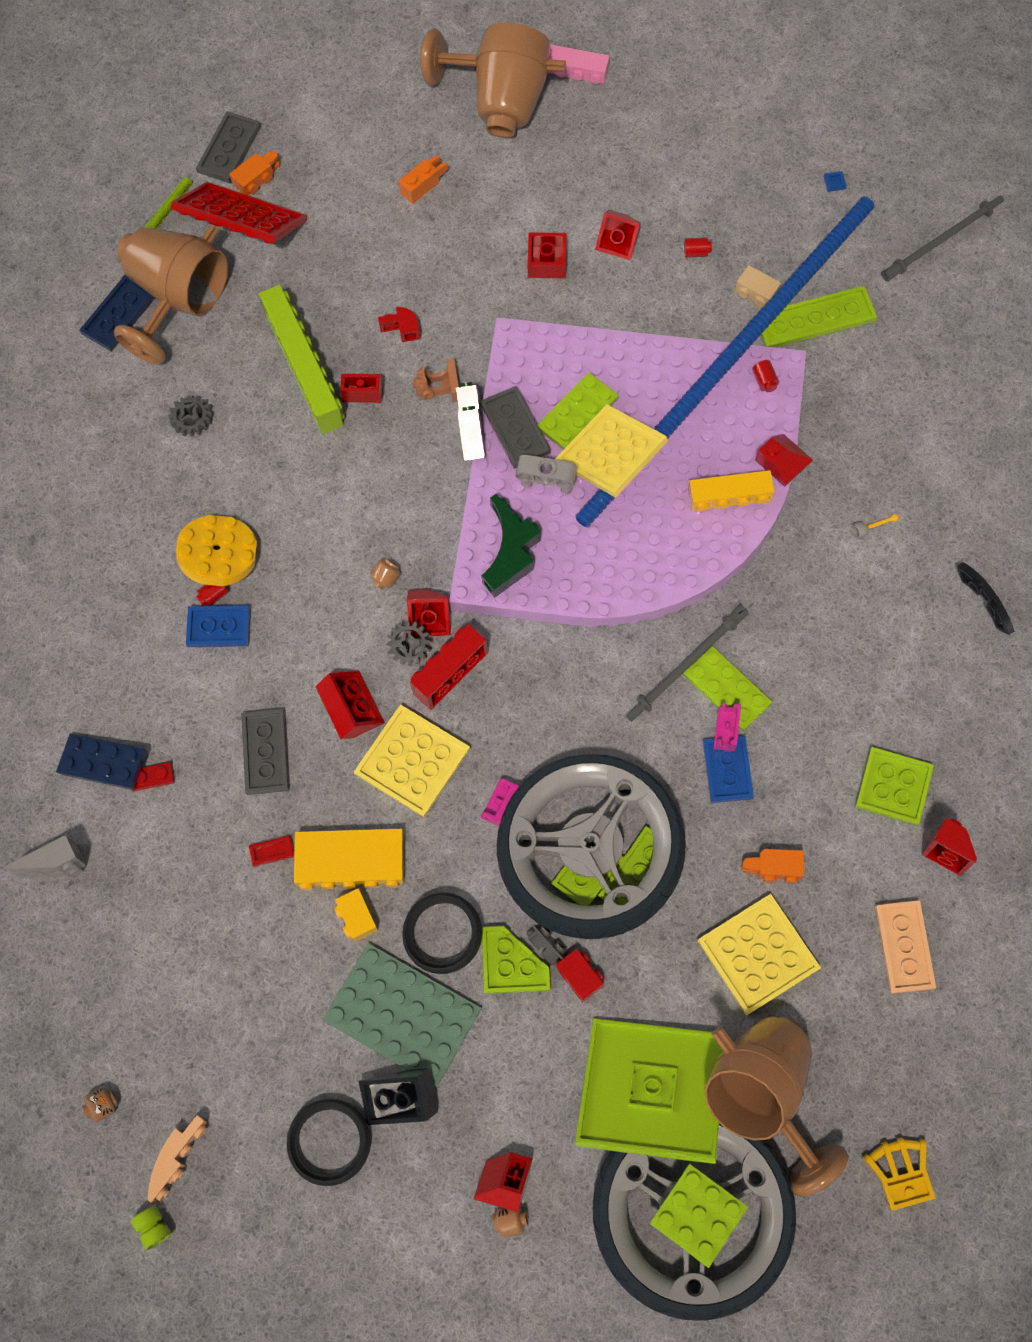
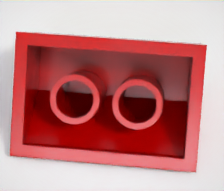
M359 670L328 673L315 686L341 740L355 738L385 723Z
M948 818L933 832L922 853V856L959 876H962L977 860L967 829L959 821Z

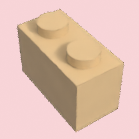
M748 265L736 282L735 292L742 298L752 300L756 306L763 307L776 291L780 289L781 282Z

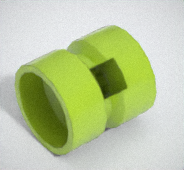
M157 1205L142 1211L130 1220L135 1233L141 1234L139 1240L145 1251L154 1248L172 1235L167 1223L161 1222L163 1216Z

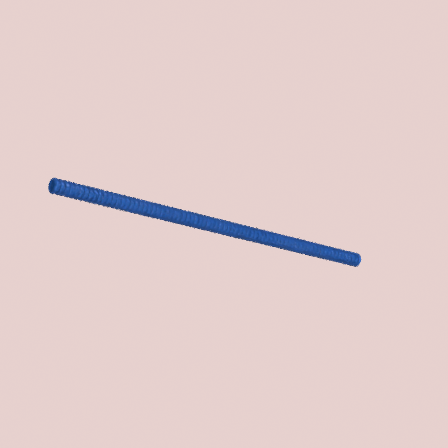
M865 196L860 198L816 249L813 250L809 257L806 258L802 265L787 279L784 285L758 311V314L750 320L743 328V331L713 361L709 369L705 370V373L697 379L693 386L690 387V390L670 409L659 424L655 426L654 430L667 436V439L674 433V430L685 421L686 417L693 412V409L716 386V383L727 374L731 367L735 365V362L750 348V345L761 336L813 275L820 270L831 255L838 250L849 235L870 214L875 207L870 198ZM599 488L600 491H597L591 497L592 500H588L587 504L583 506L584 509H580L579 513L575 515L576 520L582 526L590 527L591 523L599 517V514L607 508V505L615 497Z

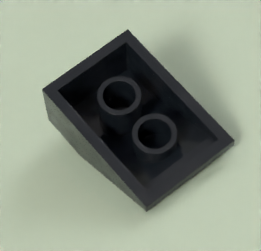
M430 1068L411 1069L358 1081L367 1125L424 1122L438 1113Z

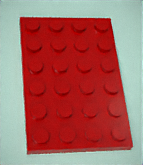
M210 182L200 185L171 202V209L178 211L181 215H190L195 217L196 220L208 221L214 226H223L229 228L232 232L244 233L249 238L262 239L267 244L276 243L307 220L306 214Z

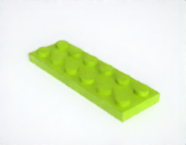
M860 286L787 305L761 334L764 346L777 348L876 322L877 315L865 286Z

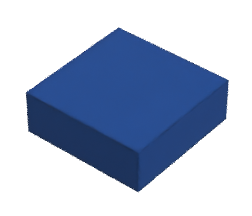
M843 171L824 174L827 192L846 189Z

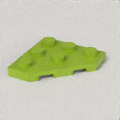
M504 926L482 927L484 994L550 991L549 967L537 958L532 951L515 938Z

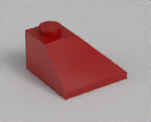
M610 209L607 210L603 215L595 250L631 260L641 223L626 214Z
M782 434L772 437L758 449L756 462L766 471L771 470V475L785 487L811 464L813 459L786 435Z
M428 589L408 590L407 610L408 621H410L411 626L414 622H417V628L424 626L423 633H429V636L451 635L448 596ZM413 630V634L415 637H421L416 631Z

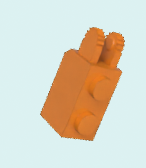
M270 151L263 157L260 154L252 155L229 173L232 184L243 194L250 195L256 193L261 185L271 181L274 176L273 172L279 168L280 160L278 159V153Z
M438 155L433 156L430 160H423L398 181L400 194L414 204L439 183V177L447 171L448 164L443 162L437 166L441 161Z
M764 849L758 857L744 859L741 864V870L747 874H758V879H763V882L774 883L777 882V879L785 880V883L795 884L804 877V850Z

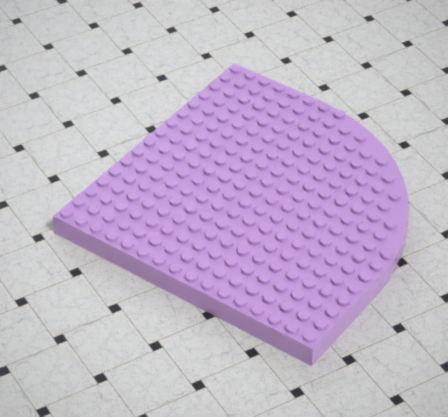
M497 317L483 399L517 386L533 419L538 424L589 372L619 395V399L611 407L655 429V426L678 403V400L690 390V387L705 373L706 369H709L713 361L724 352V349L728 347L730 342ZM750 345V348L735 362V365L731 367L727 374L716 383V386L693 409V412L686 417L685 421L674 430V433L670 435L668 442L624 490L607 505V508L599 514V517L588 528L579 524L575 515L579 513L580 509H584L583 506L587 504L588 500H592L591 497L597 491H600L599 488L577 475L570 494H563L561 487L533 483L529 488L523 487L521 480L515 476L517 468L513 469L488 418L481 408L486 458L473 459L449 600L450 609L453 611L568 625L613 626L652 620L665 614L677 612L688 605L704 599L710 593L721 588L747 565L772 533L783 510L791 482L784 487L772 476L775 493L773 500L766 504L752 503L744 507L736 505L729 506L726 509L711 508L707 511L699 512L697 510L692 511L688 491L689 480L766 471L756 462L757 452L774 436L784 434L797 445L806 351ZM770 360L779 379V385L772 392L761 391L753 373V366L760 361ZM543 435L550 449V454L543 456V458L555 459L563 449ZM544 470V471H542V472H543V473H550L551 471H549V470ZM497 494L508 502L509 509L513 513L516 512L522 522L528 518L532 523L535 522L539 526L541 541L527 550L534 558V570L494 598L483 585L481 575L494 562L502 542L501 524L490 505V497Z

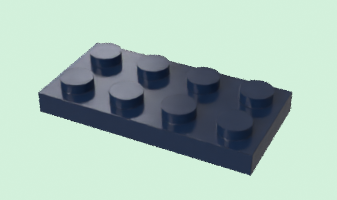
M124 275L79 331L85 337L112 351L119 343L113 334L117 325L132 327L155 297Z
M70 733L56 772L73 778L134 790L147 750Z

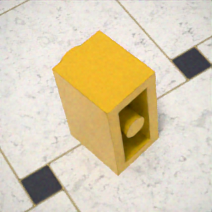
M359 888L335 899L337 906L334 909L338 918L344 919L346 925L343 926V930L347 938L352 937L353 941L356 942L378 931Z

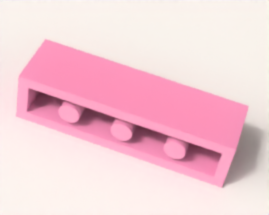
M550 44L549 59L566 60L565 72L549 71L548 73L554 74L557 77H570L577 81L586 80L593 84H604L609 69L610 56Z

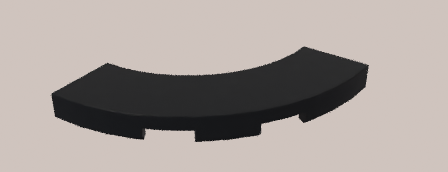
M962 562L957 565L962 583L967 585L977 596L981 594L988 603L985 607L990 613L996 629L1008 635L1015 632L1005 607L986 580L966 563Z

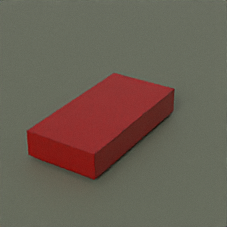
M291 836L249 845L253 867L294 857Z

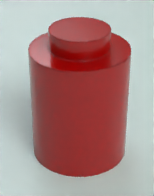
M708 237L684 238L685 258L708 257V253L712 252V242L708 241Z
M763 360L753 366L752 370L761 391H774L780 382L771 361Z
M204 585L197 590L198 595L196 598L202 606L205 604L211 606L226 595L228 591L225 586Z

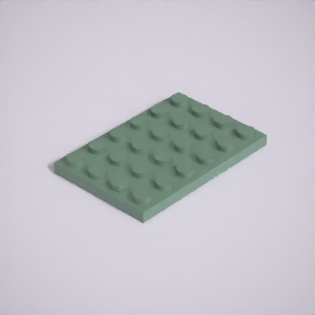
M368 943L324 1016L323 1021L406 1070L430 1068L433 1086L437 1088L482 1008Z

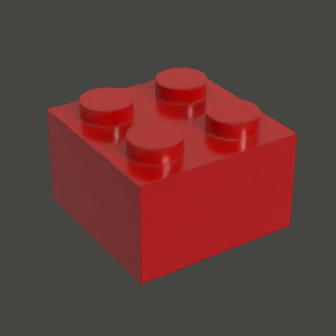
M528 233V278H566V233Z

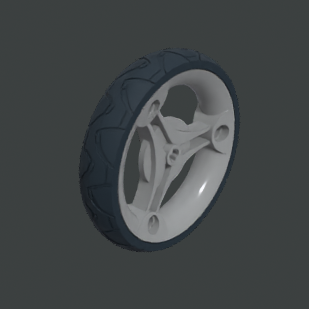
M584 754L570 756L537 770L512 795L502 815L497 835L498 867L502 880L512 899L521 910L543 927L573 938L602 939L614 937L631 931L648 921L665 905L674 892L685 862L686 841L684 827L679 811L668 792L652 775L639 766L607 755ZM583 787L609 789L610 797L596 813H586L574 817L561 831L535 832L532 827L541 810L554 798L567 791ZM621 790H629L630 794L623 796L619 792ZM614 802H616L620 807L612 820L605 816ZM627 808L641 809L650 825L653 837L652 860L645 877L637 887L624 885L616 868L623 853V838L618 824ZM524 840L531 841V844L528 847H522L520 845L521 842ZM538 841L558 842V847L538 846ZM591 842L594 843L595 847L587 848V843L590 845ZM536 855L561 858L564 865L571 872L582 877L595 878L607 895L604 904L597 906L577 905L558 898L539 881L531 862ZM611 872L618 885V888L612 891L603 878V875ZM624 897L628 901L625 905H618L616 900Z
M719 1123L717 1148L729 1153L740 1162V1174L718 1185L724 1189L741 1179L746 1190L734 1197L739 1200L751 1193L760 1199L761 1226L756 1244L748 1258L735 1271L714 1281L704 1276V1265L699 1262V1274L688 1273L689 1253L682 1249L683 1275L676 1279L659 1272L642 1256L634 1243L627 1218L629 1191L638 1187L651 1196L659 1204L660 1209L679 1179L671 1182L649 1170L648 1159L652 1156L617 1151L609 1152L601 1166L595 1185L592 1208L593 1225L598 1247L606 1265L615 1279L632 1297L648 1308L669 1317L682 1320L707 1321L723 1318L747 1308L771 1288L783 1271L791 1253L796 1231V1204L789 1176L780 1158L766 1140L754 1141L739 1137ZM636 1166L640 1169L641 1175L638 1179H631L629 1177V1167ZM752 1171H756L761 1177L758 1185L752 1184L749 1180V1174ZM647 1175L667 1187L662 1197L642 1184ZM691 1279H696L700 1284V1288L696 1293H690L687 1289V1284Z

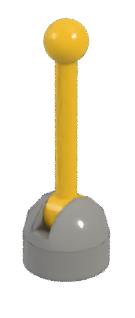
M892 514L891 517L870 525H866L864 522H857L852 524L851 529L853 533L858 530L859 535H855V537L860 539L868 534L870 528L890 521L896 522L899 516Z

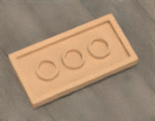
M920 901L876 905L875 910L890 994L936 989Z

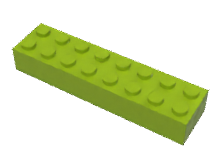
M280 284L259 292L258 294L266 317L322 435L344 426L342 419L345 417L342 412L341 403L334 395L335 392L331 382L328 383L326 372L323 366H320L318 355L312 349V343L309 336L305 334L301 320H298V314L294 305L290 303L291 300L286 290L283 291Z

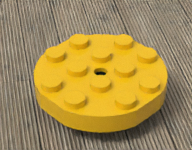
M206 515L188 523L178 534L176 546L177 564L188 578L199 584L214 586L231 585L248 576L255 566L257 553L255 535L247 525L233 517Z

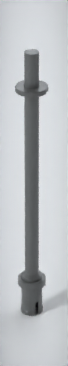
M1000 195L991 202L982 201L979 210L904 260L897 259L894 261L892 266L881 272L882 278L889 282L898 274L905 273L908 265L983 215L990 217L993 214V208L1004 202V198Z
M739 605L729 616H725L722 619V626L645 698L640 696L637 698L639 704L626 715L627 719L632 722L644 710L650 712L652 710L650 704L727 631H734L737 628V624L749 615L748 611L745 609L742 612L744 607Z

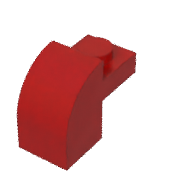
M396 307L397 314H385L378 317L381 333L400 329L402 342L421 339L417 317L410 309Z

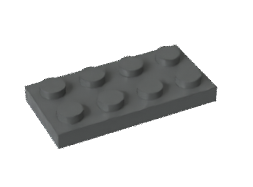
M226 111L196 167L197 173L231 183L229 173L240 166L261 127L260 121Z
M517 386L480 401V405L513 469L517 468L521 455L543 457L550 454V449Z
M276 709L241 713L245 794L255 795L289 791L284 710Z

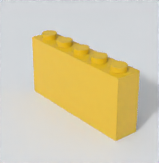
M403 830L295 832L294 884L300 887V890H312L313 886H321V889L331 890L334 889V886L343 885L344 889H354L356 885H364L365 888H377V884H386V887L389 888L399 887V884H404Z

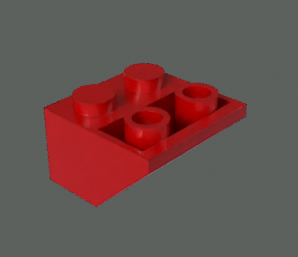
M509 1152L487 1160L474 1195V1200L519 1212L530 1176L533 1158Z

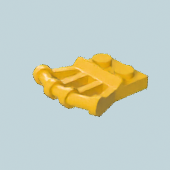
M900 1137L891 1143L885 1141L880 1143V1146L869 1155L866 1153L862 1157L867 1166L871 1168L880 1180L890 1211L936 1199L926 1170V1139L916 1141ZM907 1149L918 1150L919 1152L917 1171L913 1169ZM900 1151L906 1174L898 1175L891 1152ZM883 1155L892 1178L887 1179L875 1163Z

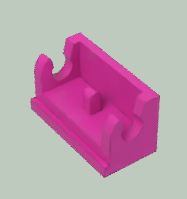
M723 703L721 708H718L713 749L735 752L741 704L727 707V704Z
M501 778L480 818L499 827L506 805L519 788V785Z

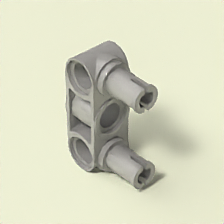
M521 455L515 476L521 480V485L525 488H529L533 483L561 487L563 494H570L576 481L577 466L567 461ZM544 470H549V471H551V472H550V473H543L542 471H544Z

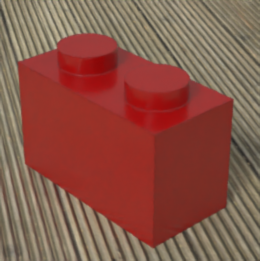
M341 374L340 392L343 402L382 403L383 384L380 374Z
M575 949L556 964V969L583 1003L603 988L604 983L602 981L604 977L597 969L593 971L589 965L591 961L583 951L580 953Z

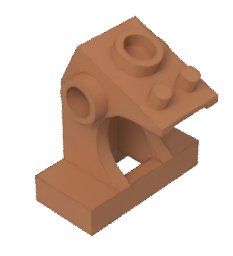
M454 358L446 359L447 369L441 373L431 374L429 370H425L424 365H422L420 370H417V376L413 379V388L416 389L417 397L432 399L434 396L452 393L453 402L458 401L456 388H459ZM442 381L441 387H431L430 383Z

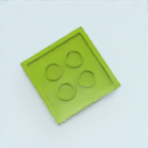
M871 747L855 808L919 826L934 765Z
M689 1164L649 1224L709 1268L749 1207Z

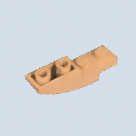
M197 1115L184 1132L175 1128L164 1144L154 1165L149 1183L147 1200L151 1203L161 1202L168 1195L169 1190L167 1188L172 1182L176 1183L184 1174L182 1169L185 1167V1164L179 1160L180 1157H186L192 1149L190 1145L194 1139L201 1138L207 1130L205 1125L208 1122L201 1116Z

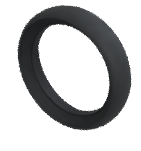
M444 892L431 894L419 900L407 914L402 931L404 948L410 959L421 969L435 974L453 973L469 964L477 954L482 941V923L476 909L461 896ZM440 903L453 904L461 908L468 916L472 928L471 940L465 952L457 959L448 963H434L426 960L418 952L413 938L414 926L419 916L427 908Z
M323 1099L307 1105L296 1115L287 1134V1153L293 1168L302 1178L316 1185L334 1186L348 1181L361 1170L369 1155L371 1137L365 1118L354 1106L338 1099ZM324 1110H337L348 1115L357 1126L360 1137L359 1150L354 1161L345 1170L332 1175H321L310 1170L303 1163L298 1151V1136L303 1124L312 1115Z

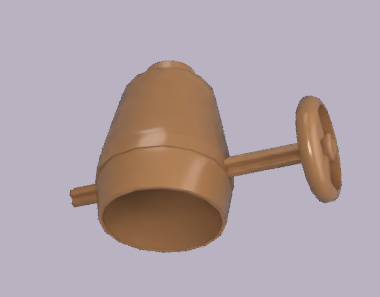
M510 22L489 25L484 32L477 55L446 53L444 37L435 28L426 33L420 54L422 76L424 81L430 86L439 84L446 64L476 66L478 115L487 123L486 131L499 137H513L516 129L524 127L529 122L546 82L548 72H565L566 60L549 59V39L543 33L532 27Z
M213 225L209 226L202 238L155 228H140L133 234L127 233L122 237L118 244L117 257L122 262L125 275L160 301L141 332L127 325H117L113 334L125 349L146 362L160 365L165 361L166 355L163 349L151 337L169 309L197 316L204 315L213 308L224 291L228 277L226 256L219 249L211 245L220 232L219 229ZM192 275L202 278L217 300L204 305L189 303L188 288Z
M785 1017L763 1018L734 1042L721 1026L712 1031L711 1035L723 1050L715 1061L705 1087L706 1104L713 1117L725 1129L739 1137L754 1141L770 1139L782 1131L802 1158L789 1175L793 1194L800 1197L810 1196L830 1186L846 1168L848 1162L846 1149L837 1144H830L812 1151L790 1121L803 1100L812 1058L811 1043L801 1025Z

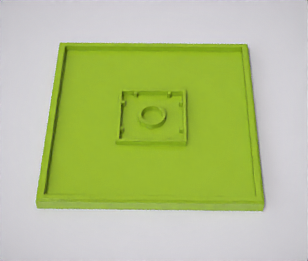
M593 1018L575 1146L716 1164L719 1122L713 1117L706 1104L705 1087L715 1061L723 1050L711 1035L712 1032Z

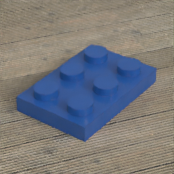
M249 605L188 606L186 646H248Z
M745 736L738 737L735 752L713 749L715 739L703 740L710 802L752 800L754 794Z

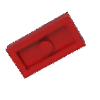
M171 762L141 768L135 788L132 791L174 784Z

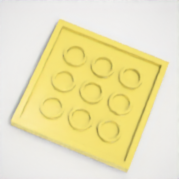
M606 404L555 460L574 463L577 466V476L616 498L668 442V439L664 434Z
M400 704L353 773L425 818L470 751V746Z
M771 894L697 940L746 1016L821 969Z

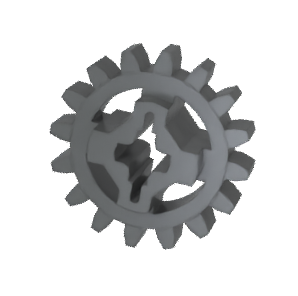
M188 395L187 400L181 397L180 403L174 402L175 408H170L171 414L168 417L172 428L177 433L181 432L183 436L189 433L193 437L194 432L200 435L201 429L207 430L205 425L211 424L209 418L212 417L209 405L206 404L204 399L199 400L198 396L191 399V396Z
M406 621L405 626L398 623L399 629L392 628L391 630L394 634L387 636L391 639V642L386 643V646L392 648L388 653L395 654L393 657L394 661L400 658V664L402 665L406 661L408 666H412L413 661L419 664L420 657L423 659L427 658L424 654L425 651H431L427 648V645L431 644L432 641L426 639L430 634L423 633L424 626L417 628V622H414L412 626L410 621ZM413 630L421 636V639H417L414 636ZM403 632L404 635L401 639L396 640L398 635ZM408 638L414 642L413 645H410V649L404 645ZM418 647H422L420 652L414 656V651ZM397 648L404 650L405 656L401 655Z

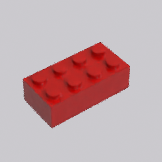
M469 624L464 628L461 627L450 642L442 645L440 652L435 657L432 656L427 660L425 667L421 671L418 670L412 675L410 685L413 695L428 709L432 710L488 654L486 639Z

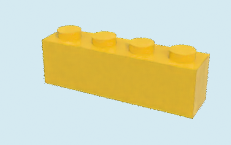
M771 470L689 480L688 487L692 511L697 510L699 512H704L711 508L726 509L729 506L736 505L744 507L752 503L766 504L773 500L775 493Z

